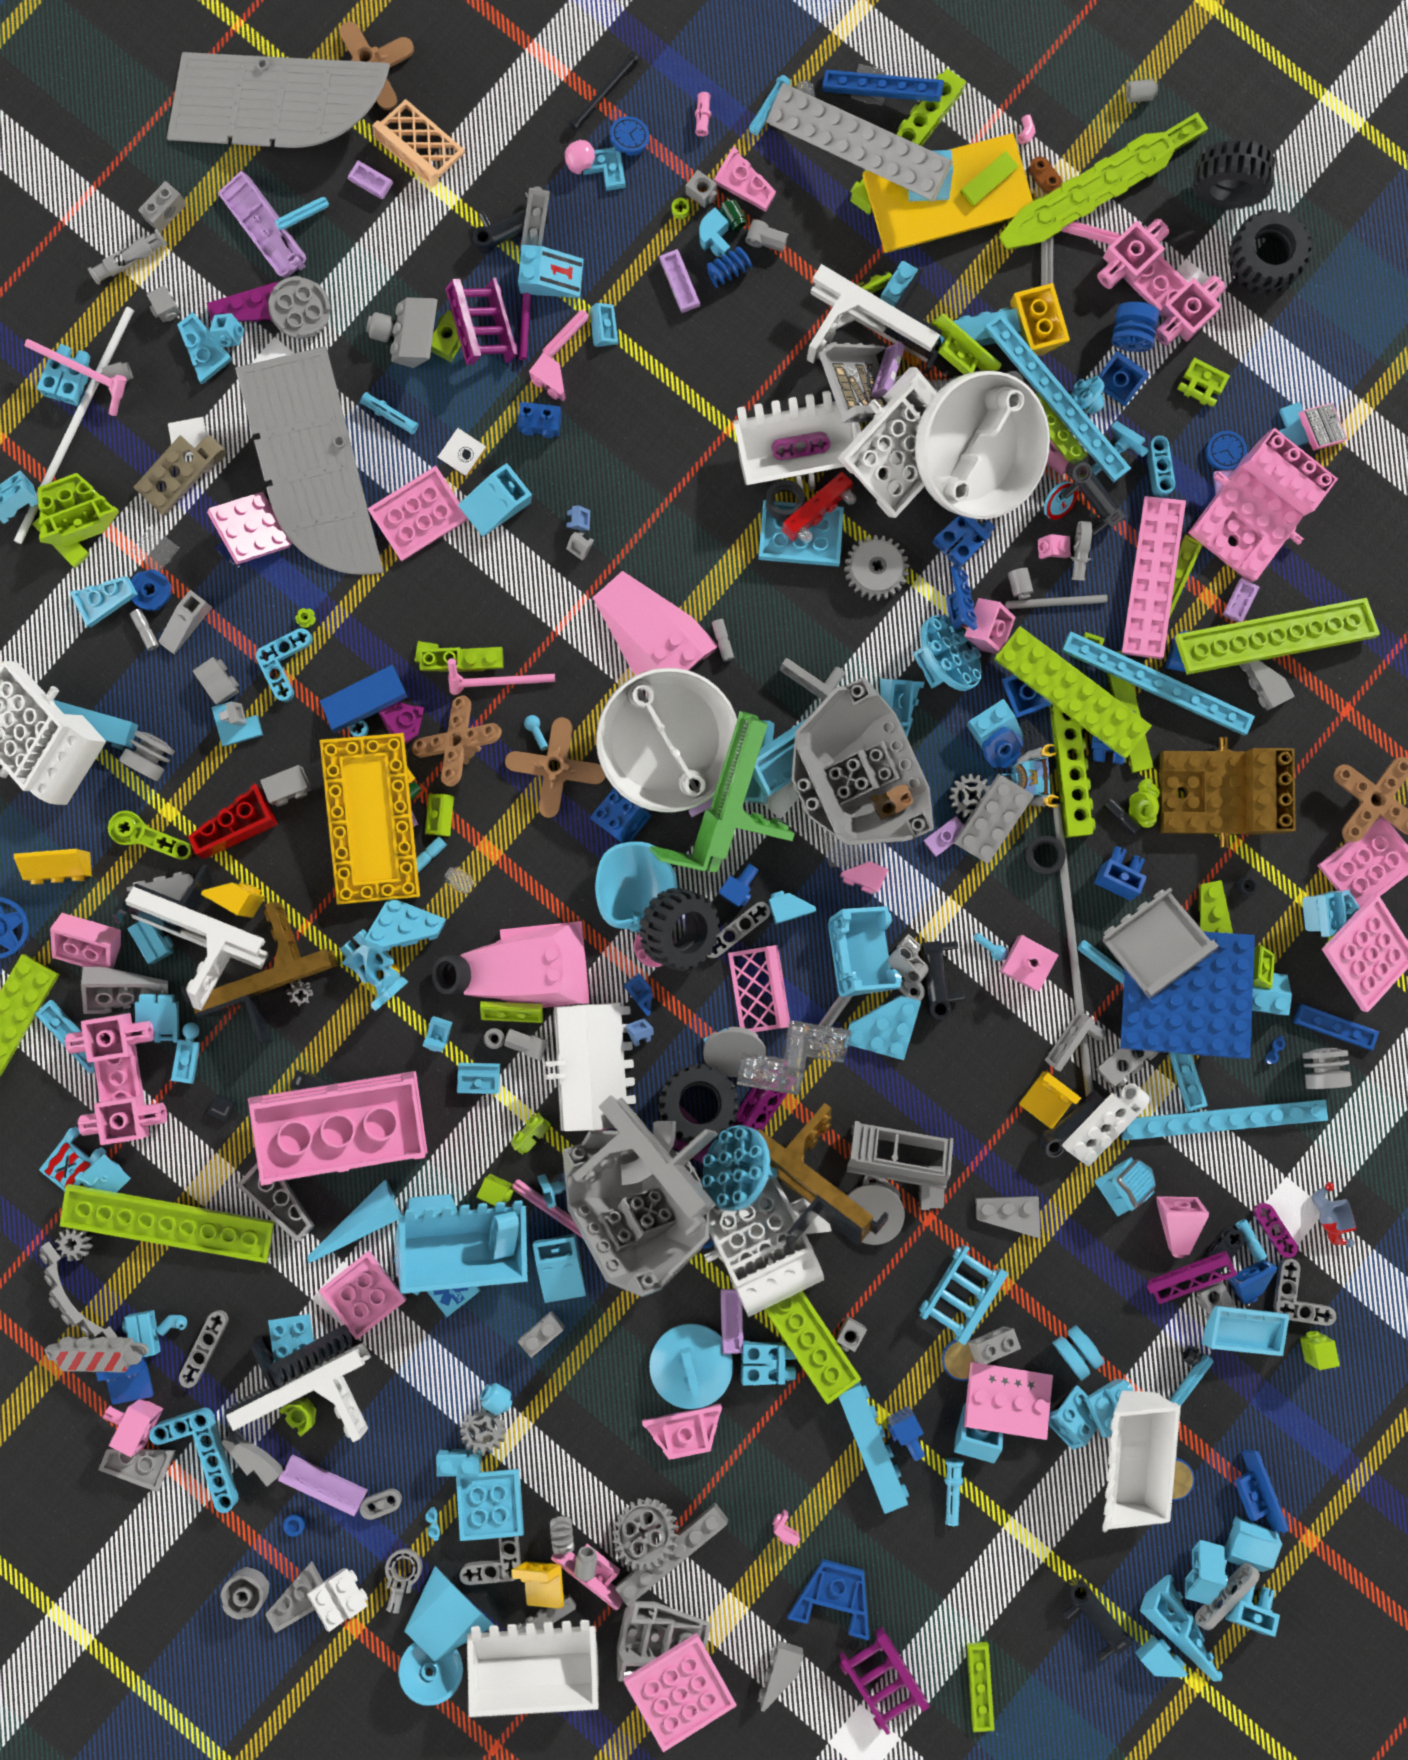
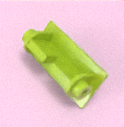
M539 1112L535 1116L530 1117L526 1126L521 1131L516 1132L512 1138L511 1144L514 1150H517L522 1155L528 1153L537 1143L532 1137L535 1135L540 1139L550 1129V1122L543 1119Z

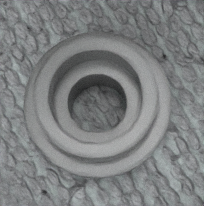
M493 1028L485 1033L484 1042L487 1047L498 1049L504 1044L505 1036L501 1030ZM492 1035L498 1036L496 1043L491 1041Z

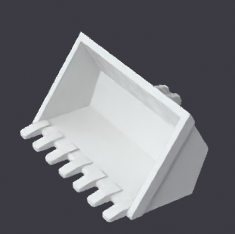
M830 391L822 393L823 404L815 405L813 394L806 395V407L798 408L796 397L789 398V410L782 412L780 402L778 400L772 401V413L764 415L762 404H755V417L750 418L746 416L745 407L737 408L738 420L733 422L745 484L751 485L795 476L796 483L803 490L801 476L808 474V486L810 490L815 489V472L844 467L837 458L861 433L860 423H843L836 401L832 402ZM825 432L830 440V447L826 452L792 459L777 460L771 450L773 442L778 439L809 433ZM823 439L819 440V446L822 445ZM799 442L795 448L803 450L806 447V443ZM783 446L779 447V453L783 452Z
M581 1620L580 1627H571L570 1621H563L562 1628L555 1629L552 1622H545L544 1629L535 1630L534 1623H527L526 1630L517 1631L515 1624L508 1625V1631L499 1632L497 1625L489 1626L490 1632L481 1633L478 1626L471 1627V1634H467L469 1717L598 1709V1647L595 1626L589 1625V1620Z

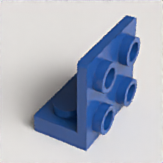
M613 788L591 815L590 819L610 833L620 843H626L634 839L652 815L643 807L630 802Z
M141 1357L142 1359L138 1364H132L126 1372L96 1373L98 1381L106 1380L113 1405L149 1398L154 1395L145 1357Z

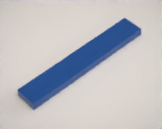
M825 70L822 92L940 102L944 80Z

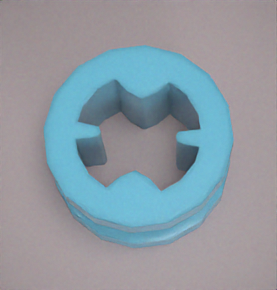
M361 720L349 726V731L355 737L366 736L369 732V726L365 721ZM358 723L361 726L364 725V728L361 729V733L357 731L354 732V729L357 728L356 724Z

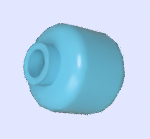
M498 1383L488 1384L480 1395L482 1407L494 1415H499L503 1411L507 1412L512 1405L510 1400L511 1392Z

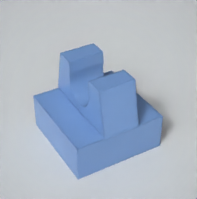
M579 505L572 506V509L567 511V515L572 517L571 522L567 523V527L589 531L590 510Z
M644 1018L626 1025V1032L635 1046L640 1045V1039H644L646 1042L651 1041V1035H654L653 1027Z

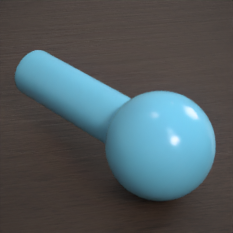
M529 715L524 721V726L527 730L532 731L542 751L546 750L548 745L539 729L540 720L535 715Z
M978 932L974 935L973 939L989 950L991 957L995 961H1003L1007 957V950L1004 946L994 945Z

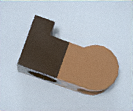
M899 785L880 796L875 794L870 797L873 807L881 820L904 810L913 803V798L907 785Z

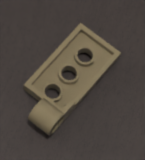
M179 435L133 488L161 515L166 516L204 472L208 473L225 457L226 450L212 436L205 437L194 448L183 436ZM188 452L193 453L191 462L185 461V455ZM174 467H179L180 469L177 477H173L171 474ZM161 482H165L167 485L164 492H159L158 490Z

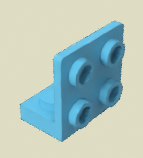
M1079 1386L1073 1387L1058 1410L1049 1412L1048 1425L1072 1450L1086 1446L1098 1429L1084 1399L1088 1395Z

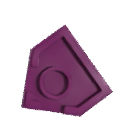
M397 702L379 711L378 714L384 721L383 724L390 734L404 733L406 744L418 737L424 707H415Z

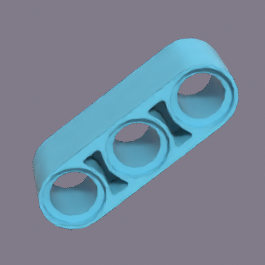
M1156 436L1147 446L1149 451L1146 454L1152 492L1155 497L1165 498L1173 491L1175 478L1169 442L1164 436ZM1153 445H1159L1161 447V451H1157ZM1157 464L1163 465L1164 471L1159 470ZM1160 483L1165 484L1167 486V490L1161 489Z
M515 1211L494 1215L492 1218L488 1242L489 1254L492 1260L514 1255L519 1229V1221Z

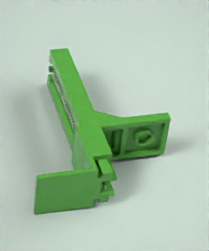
M742 711L739 712L710 809L705 810L692 855L650 846L649 850L659 861L716 873L719 871L722 859L727 858L736 828L793 841L795 833L789 829V825L782 823L783 820L776 817L766 819L763 815L754 812L752 815H749L742 809L768 726L766 722L759 720L756 715Z

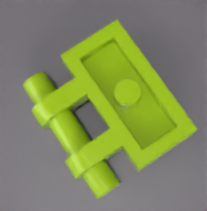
M1194 357L1183 377L1190 381L1189 385L1181 382L1177 389L1183 392V395L1199 400V403L1204 406L1207 404L1214 407L1217 400L1210 396L1212 393L1218 396L1222 393L1230 375ZM1196 384L1205 388V393L1194 389Z

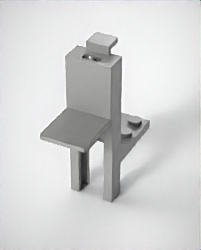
M610 1095L598 1107L619 1133L572 1176L577 1182L594 1183L602 1177L601 1173L606 1168L610 1169L618 1162L617 1158L620 1155L636 1152L685 1214L695 1221L685 1231L687 1236H692L706 1224L702 1217L716 1204L684 1165L718 1134L715 1131L705 1129L672 1159L623 1098L616 1100L614 1096Z

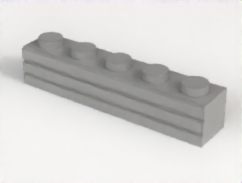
M564 1594L563 1608L541 1609L534 1617H528L523 1624H517V1631L526 1630L527 1623H534L535 1630L544 1629L545 1622L554 1623L575 1610L576 1603L570 1594L567 1596Z

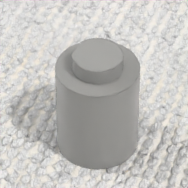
M1153 79L1129 81L1126 85V99L1128 103L1152 101L1158 93V85L1154 83Z
M1020 568L1009 572L1008 577L1013 597H1018V600L1030 598L1033 588L1028 568Z

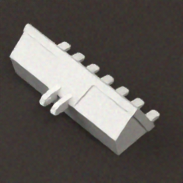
M621 1003L554 1007L557 1060L546 1061L545 1066H557V1074L549 1073L546 1075V1079H558L561 1131L615 1128L598 1107L610 1095L614 1096L616 1100L623 1098L627 1104L636 1103L635 1095L626 1096V1086H634L635 1079L633 1077L625 1078V1069L633 1068L634 1062L633 1060H624V1051L632 1050L633 1046L632 1042H623V1033H626L627 1024H622L621 1015L630 1014V1006L621 1007Z
M1121 1392L1111 1423V1430L1113 1431L1110 1439L1111 1452L1108 1459L1110 1467L1107 1473L1108 1486L1105 1496L1107 1502L1104 1509L1106 1517L1103 1524V1532H1106L1108 1529L1170 1522L1180 1405L1170 1402L1156 1392Z

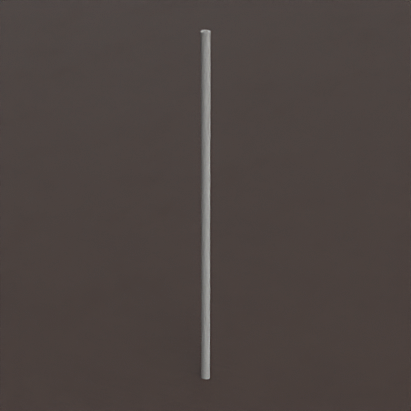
M1055 804L1058 805L1057 808H1053L1056 839L1062 843L1066 853L1061 804ZM1066 856L1064 865L1060 868L1077 1013L1079 1009L1084 1012ZM1086 1034L1080 1042L1085 1096L1087 1097L1093 1092V1083Z

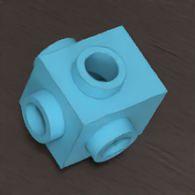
M231 313L214 315L209 332L222 347L239 346L244 328Z

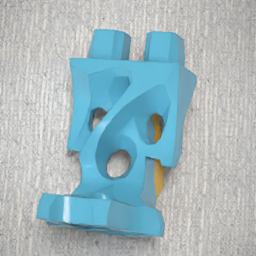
M362 929L353 937L360 945L358 949L351 941L340 948V951L346 957L342 964L354 970L364 984L369 982L376 987L377 997L371 1003L372 1008L376 1011L406 985L408 981L400 977L392 956L386 951L381 952L363 945L367 932ZM378 969L383 971V979L377 976Z

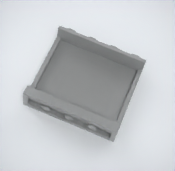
M1171 888L1166 891L1160 890L1153 896L1154 900L1149 904L1147 901L1137 908L1138 912L1134 915L1128 914L1122 918L1119 926L1116 928L1111 926L1107 929L1102 940L1149 999L1207 958L1218 948V944L1214 940L1210 941L1171 894Z

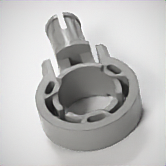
M1079 521L1076 528L1073 546L1074 557L1070 558L1074 561L1072 580L1085 581L1086 562L1091 560V558H1088L1092 538L1091 522Z
M408 1548L399 1549L386 1562L385 1573L388 1579L386 1588L391 1587V1594L386 1608L388 1612H391V1610H393V1613L400 1612L405 1590L406 1593H410L412 1585L421 1575L422 1561L414 1550ZM402 1554L396 1560L405 1558L410 1560L412 1564L416 1560L418 1565L417 1573H415V1565L410 1576H399L395 1572V1563L397 1561L394 1560L392 1567L390 1566L393 1557Z

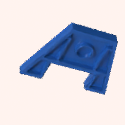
M822 1559L787 1615V1619L808 1624L813 1603L852 1613L848 1634L869 1640L864 1570Z

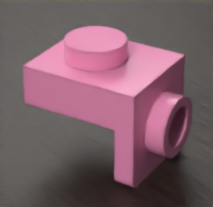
M1051 534L1038 539L1039 558L1071 557L1070 537Z
M783 1510L773 1520L774 1534L778 1535L779 1540L784 1544L790 1545L791 1543L796 1547L800 1540L799 1533L785 1525L788 1519V1512Z

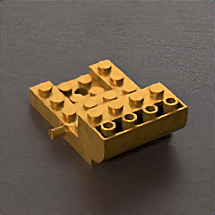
M1220 737L1219 750L1162 751L1159 753L1160 834H1216L1220 836V848H1229V835L1232 834L1262 835L1296 831L1294 748H1252L1245 752L1228 750V738ZM1178 788L1185 789L1186 796L1184 799L1177 796L1176 791Z

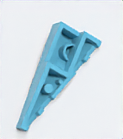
M880 678V695L896 713L907 737L913 721L911 713L913 707L918 705L919 700L916 698L919 689L924 687V682Z
M387 1180L383 1181L307 1256L309 1263L397 1221L399 1216H402Z
M1166 1575L1145 1593L1140 1612L1213 1681H1221L1222 1673L1216 1670L1212 1662L1214 1659L1212 1653L1207 1652L1203 1645L1205 1639L1191 1612L1185 1609L1181 1601L1183 1598L1181 1592H1176L1172 1584L1174 1580L1172 1575Z

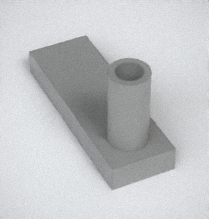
M539 186L529 187L521 248L522 245L542 246L550 191L543 190Z
M788 658L784 660L779 669L823 701L836 688L845 675L841 668L835 667L823 683Z
M1079 1009L1045 1061L1061 1072L1086 1034L1097 1041H1102L1105 1038L1106 1032L1093 1024L1095 1020Z

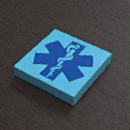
M476 1286L427 1292L445 1316L448 1317L480 1292V1289Z

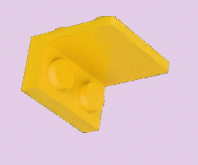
M1043 1071L1019 1102V1105L1046 1126L1053 1129L1072 1103L1077 1104L1081 1097L1050 1073Z
M525 1561L512 1569V1578L521 1579L522 1582H525L527 1605L557 1609L564 1607L560 1564Z

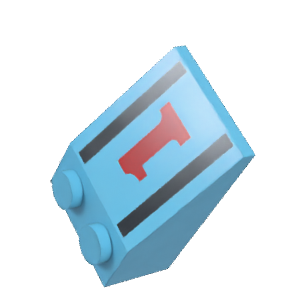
M522 245L518 278L520 294L527 292L531 295L580 298L584 260L543 246Z

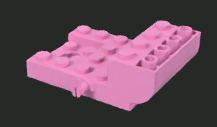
M1273 428L1244 456L1229 478L1220 471L1215 474L1213 478L1222 484L1221 489L1188 534L1247 581L1253 582L1258 579L1288 538L1297 545L1304 540L1295 532L1296 526L1303 516L1315 511L1338 478L1277 429ZM1229 536H1233L1236 539L1235 547L1228 543Z

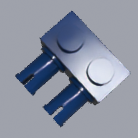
M520 402L517 424L519 432L528 436L542 434L546 438L559 437L562 418L561 407Z
M1116 846L1113 849L1111 858L1100 866L1094 884L1131 901L1141 894L1147 876L1140 873L1145 860L1140 858V856L1134 855L1131 858L1129 867L1122 865V861L1127 851L1125 849L1121 851V847Z
M748 864L739 878L735 879L730 875L718 892V895L737 908L740 905L745 906L751 898L749 884L754 879L758 869Z
M908 1405L887 1417L890 1422L887 1424L893 1440H899L901 1446L906 1445L914 1461H917L925 1456L917 1439L924 1433Z

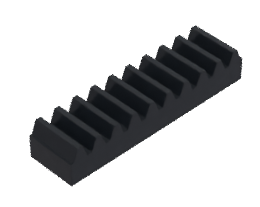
M344 1324L269 1365L270 1374L276 1386L283 1387L284 1381L290 1383L291 1377L298 1379L300 1372L304 1375L307 1374V1368L314 1370L315 1364L321 1366L322 1360L329 1361V1356L336 1358L338 1351L342 1354L345 1353V1347L352 1349L351 1335L347 1326Z

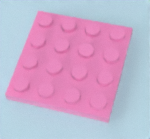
M1372 895L1322 948V951L1350 994L1364 1012H1369L1408 969V941L1379 895Z
M697 1633L623 1678L626 1687L663 1752L737 1706Z

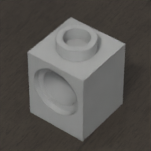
M699 170L695 172L686 184V195L704 208L708 203H713L717 197V183ZM700 188H705V189H707V191H706V192H700L699 189H700Z
M847 1316L835 1339L841 1349L847 1352L849 1350L855 1352L867 1329L861 1323ZM846 1332H855L854 1339L846 1340L844 1338Z

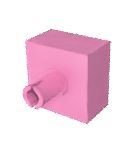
M978 598L974 609L978 628L974 631L966 624L960 627L967 628L965 637L979 650L998 654L1007 643L1016 617L1000 602Z
M1020 935L1016 938L999 972L1033 991H1040L1058 954Z
M145 1399L137 1400L127 1408L125 1413L109 1406L105 1412L107 1414H104L103 1419L118 1425L109 1446L133 1457L145 1447L149 1439V1433L156 1425L163 1408Z

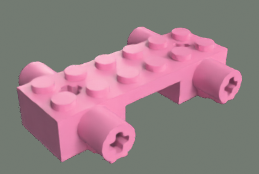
M1155 219L1145 229L1136 221L1107 248L1103 258L1109 264L1098 273L1097 277L1100 283L1107 289H1111L1124 278L1148 304L1158 308L1160 311L1159 315L1165 320L1155 329V338L1161 344L1169 345L1178 335L1187 342L1222 307L1216 299L1226 290L1224 282L1218 276H1211L1203 285L1194 277L1187 282L1161 256L1165 248L1160 242L1169 234L1168 226L1161 219Z
M131 1013L81 1021V1032L68 1033L66 1035V1050L69 1054L86 1052L87 1063L94 1062L100 1102L94 1104L95 1113L79 1117V1132L82 1136L99 1134L100 1145L137 1140L149 1136L150 1125L163 1124L167 1121V1110L164 1103L145 1105L135 1045L153 1041L154 1029L150 1021L132 1023Z

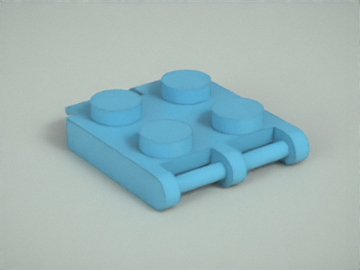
M156 994L139 995V1001L135 1002V1023L150 1021L154 1029L153 1040L155 1043H160V1041H173V1043H177L179 1039V1002H175L174 995L159 994L158 1001H156ZM161 1035H173V1037H162Z

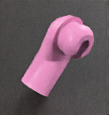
M1025 115L1021 118L1024 129L1017 136V140L1021 145H1024L1026 142L1029 143L1035 135V127L1031 115Z

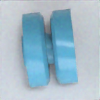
M1075 1325L1067 1331L1068 1337L1073 1342L1072 1345L1062 1336L1057 1338L1053 1344L1082 1381L1090 1375V1370L1085 1361L1094 1369L1100 1368L1105 1364V1361L1090 1338Z

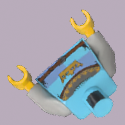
M1047 744L1043 748L1028 751L1017 759L1016 764L1012 766V773L1002 774L1034 795L1029 803L1032 806L1048 805L1053 808L1058 807V805H1052L1051 801L1053 798L1059 797L1050 795L1048 757L1055 756L1056 753L1050 754L1048 748L1055 746L1053 744Z

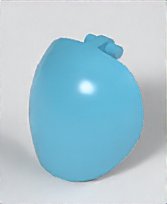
M626 842L608 849L600 860L596 875V899L603 919L615 928L630 929V933L639 932V929H641L640 920L645 914L643 912L646 907L650 906L649 902L653 898H657V895L662 891L666 892L667 889L678 888L672 866L669 863L659 861L649 850L650 846L653 845L644 842Z

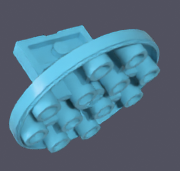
M946 615L932 616L922 624L920 632L922 647L912 654L918 665L922 668L931 688H935L945 682L954 689L967 691L975 687L981 679L979 659L981 653L965 637L967 630H963L961 627L955 629L951 626L950 618Z
M738 1125L723 1130L719 1135V1139L713 1141L703 1158L702 1185L705 1187L708 1196L716 1204L715 1206L723 1210L739 1211L748 1207L761 1194L768 1179L777 1177V1168L770 1167V1154L765 1139L758 1131L747 1126Z
M695 1323L681 1324L665 1332L656 1342L650 1358V1376L657 1392L670 1404L684 1409L702 1408L718 1400L730 1384L733 1373L732 1355L722 1354V1337L713 1329Z

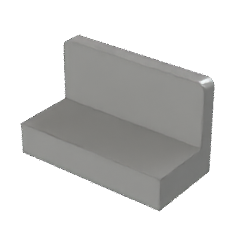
M922 1166L942 1170V1166ZM919 1185V1208L921 1210L944 1208V1189Z

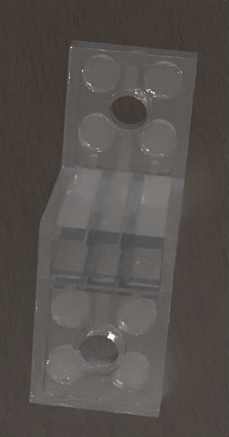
M789 1020L782 1059L743 1052L737 1085L799 1095L805 1071L806 1056L844 1063L851 1030Z

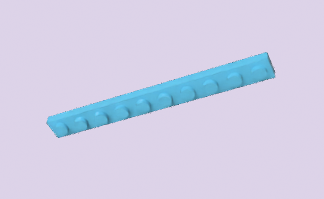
M999 314L985 325L984 329L1111 481L1114 483L1127 473L1131 467L1006 318Z
M1073 632L1068 633L1061 652L1241 735L1245 736L1248 734L1255 717Z
M1326 1100L1137 1117L1121 1133V1140L1327 1121Z

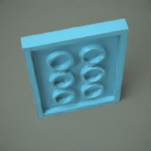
M763 500L758 560L839 567L844 507H836L831 513L827 512L818 525H812L793 542L782 532L784 521H778L773 518L767 511L766 500ZM773 501L774 505L781 510H791L797 505V503Z

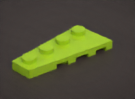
M1222 880L1200 884V915L1198 922L1200 929L1205 932L1233 933Z

